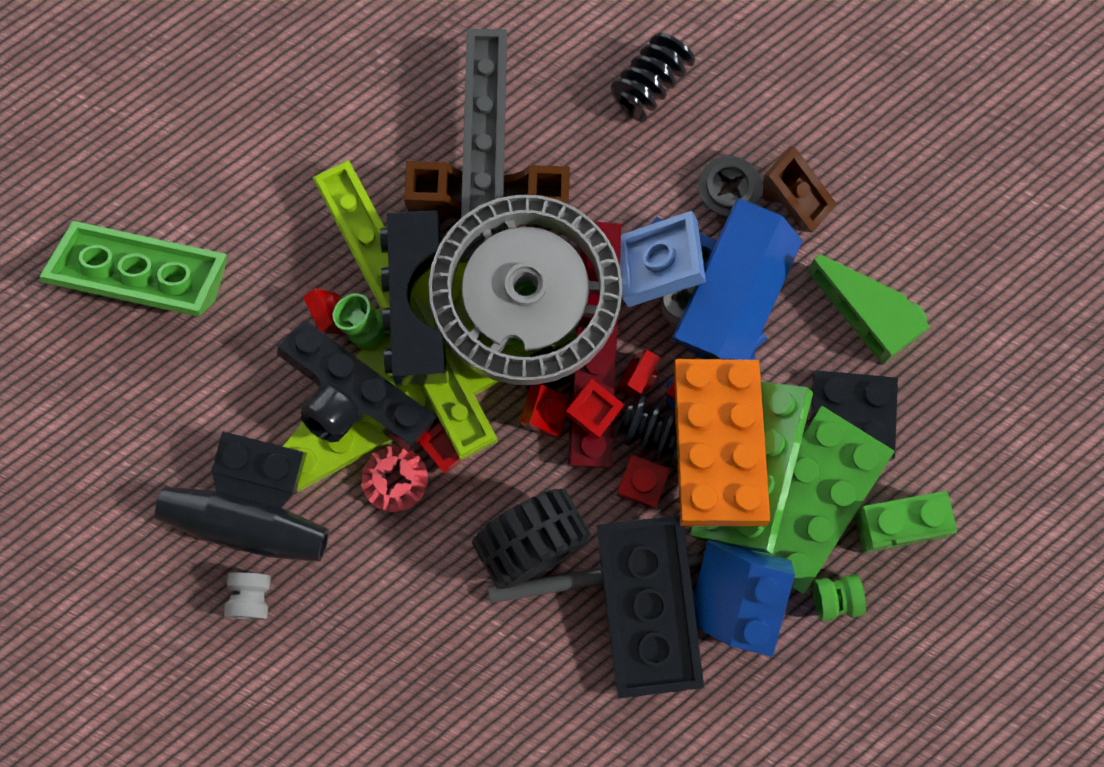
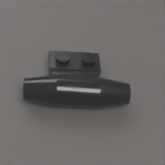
M222 431L211 470L216 491L164 487L158 496L155 506V518L196 538L270 558L320 562L325 553L329 538L328 528L283 509L284 505L296 494L307 453Z

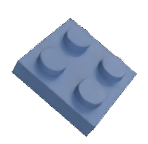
M692 211L621 234L620 269L622 298L628 307L706 282L698 220Z

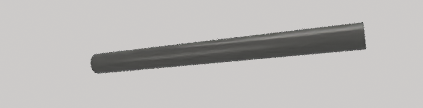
M697 552L687 553L689 570L699 568ZM600 567L530 579L505 589H497L495 585L488 586L490 602L496 603L602 585V569Z

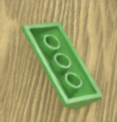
M72 221L39 277L41 282L200 317L216 300L227 262V254Z

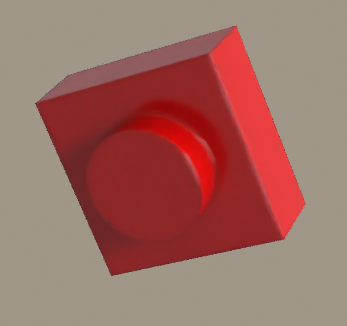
M315 288L303 296L321 332L337 335L343 334L333 321L334 308L342 299L340 295L332 291Z
M649 350L634 354L615 389L628 397L641 394L642 391L646 393L657 379L658 371L655 368L661 358Z
M591 378L564 411V414L592 437L598 439L623 408L624 404Z
M542 384L530 385L519 423L548 437H560L566 417L564 411L568 408L571 398Z
M441 422L427 431L418 442L443 474H446L461 462Z
M631 454L616 496L656 510L671 468Z

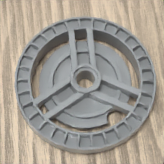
M513 195L497 198L476 207L464 215L448 231L438 246L431 265L429 278L431 310L436 327L441 331L446 345L460 361L475 372L490 379L513 385H536L552 382L573 374L589 363L607 342L613 332L621 306V269L615 251L606 235L592 219L575 207L557 199L539 195ZM516 225H539L551 228L567 236L587 255L594 268L598 282L589 281L587 270L581 257L563 238L544 229L516 227ZM503 227L506 228V230L501 231L495 235L492 234V232L495 230H498ZM483 238L484 242L475 250L466 265L462 281L464 306L470 320L475 325L469 333L463 326L452 301L453 281L459 263L466 252L478 240ZM529 282L537 288V291L530 296H521L514 289L520 283ZM589 294L599 295L598 306L587 305ZM582 317L592 318L587 328L574 341L552 353L535 357H515L501 353L512 338L521 340L525 350H537L551 346L570 334ZM482 335L494 342L490 348L478 341Z

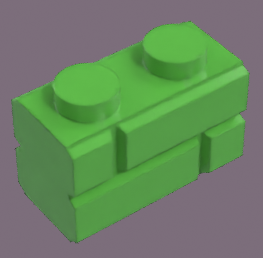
M947 491L866 505L857 510L854 515L864 554L919 544L925 541L941 540L957 533Z

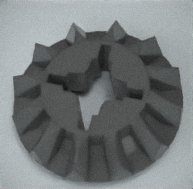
M723 156L711 161L701 172L698 182V194H700L703 200L704 207L714 211L718 217L723 215L729 216L735 201L738 199L756 205L762 193V181L756 168L745 159L736 156ZM721 180H725L728 184L740 180L736 189L738 197L730 192L719 196L723 188Z

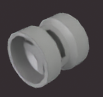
M228 573L227 588L232 593L230 600L225 603L224 617L267 620L269 606L265 603L264 594L270 590L271 576L256 573Z

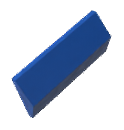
M742 199L735 201L704 267L706 282L695 286L671 338L673 341L702 359H750L803 241L782 215Z

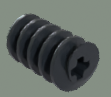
M665 33L654 34L650 38L649 44L641 49L640 56L634 57L631 60L630 67L625 68L621 72L620 78L612 82L610 89L615 101L634 120L639 122L646 121L647 115L642 108L651 112L657 109V104L653 97L659 100H664L667 97L664 87L672 89L676 86L677 82L674 76L680 78L685 76L686 69L684 65H694V54L677 38Z
M641 394L630 403L613 438L616 439L623 431H626V445L631 446L640 438V452L645 454L653 446H656L655 459L661 461L670 453L672 454L670 467L675 469L678 466L675 410L670 409L661 417V403L655 402L650 408L645 409L646 396Z

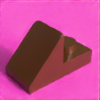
M789 146L764 175L762 198L765 201L782 203L802 231L813 233L837 205L795 146Z

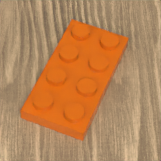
M675 359L673 367L680 526H768L770 522L759 360Z

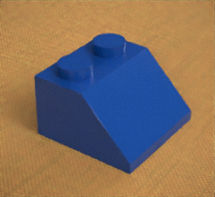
M707 540L693 595L697 628L731 647L773 657L795 576L792 561Z

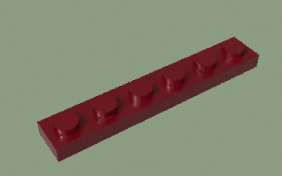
M593 221L606 235L615 251L620 266L622 224ZM578 246L577 253L585 265L589 281L598 282L591 262ZM589 294L587 305L598 306L599 295ZM618 317L613 332L603 348L589 363L572 374L571 402L591 378L615 396ZM581 318L575 327L576 337L573 338V341L587 328L592 318ZM570 419L568 466L612 468L614 419L598 439L592 437Z

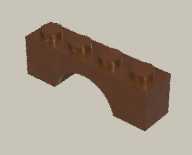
M406 161L404 201L407 212L437 210L439 218H461L463 171L454 168L448 162ZM529 165L520 172L504 175V197L539 195L557 199L569 205L570 166Z

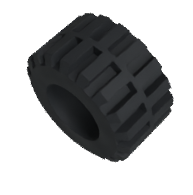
M552 489L533 496L502 513L480 529L471 543L496 588L505 589L519 585L560 563L582 548L590 538L591 533L565 489Z

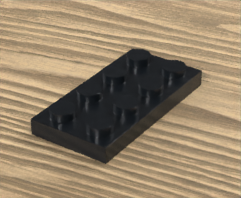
M680 515L596 525L617 698L704 688L684 526H680Z

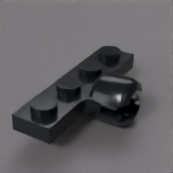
M306 320L277 348V355L319 387L302 405L301 420L307 429L322 441L327 443L339 442L355 423L365 421L407 452H410L435 423L436 416Z

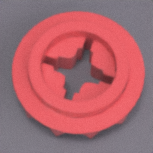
M386 446L384 449L372 453L365 466L362 467L361 487L369 502L380 510L402 512L410 509L421 500L427 489L428 473L424 462L419 455L413 451L407 452L402 447ZM398 462H400V474L411 484L396 483L394 489H391L390 494L387 495L389 491L388 482L378 473H392L394 467H397Z

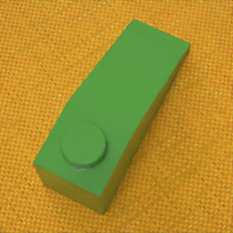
M821 254L814 258L807 270L809 275L882 365L921 338L930 328V325L926 322L927 316L923 309L917 303L910 302L904 294Z

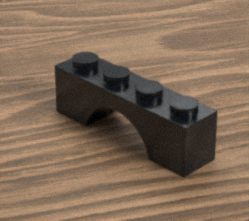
M437 210L387 213V228H380L382 253H388V267L381 268L383 293L389 292L390 307L383 308L382 311L384 333H391V348H384V368L386 374L392 373L396 386L447 383L446 347L441 331L422 323L411 310V295L415 284L423 274L431 269L433 259L441 243V228Z

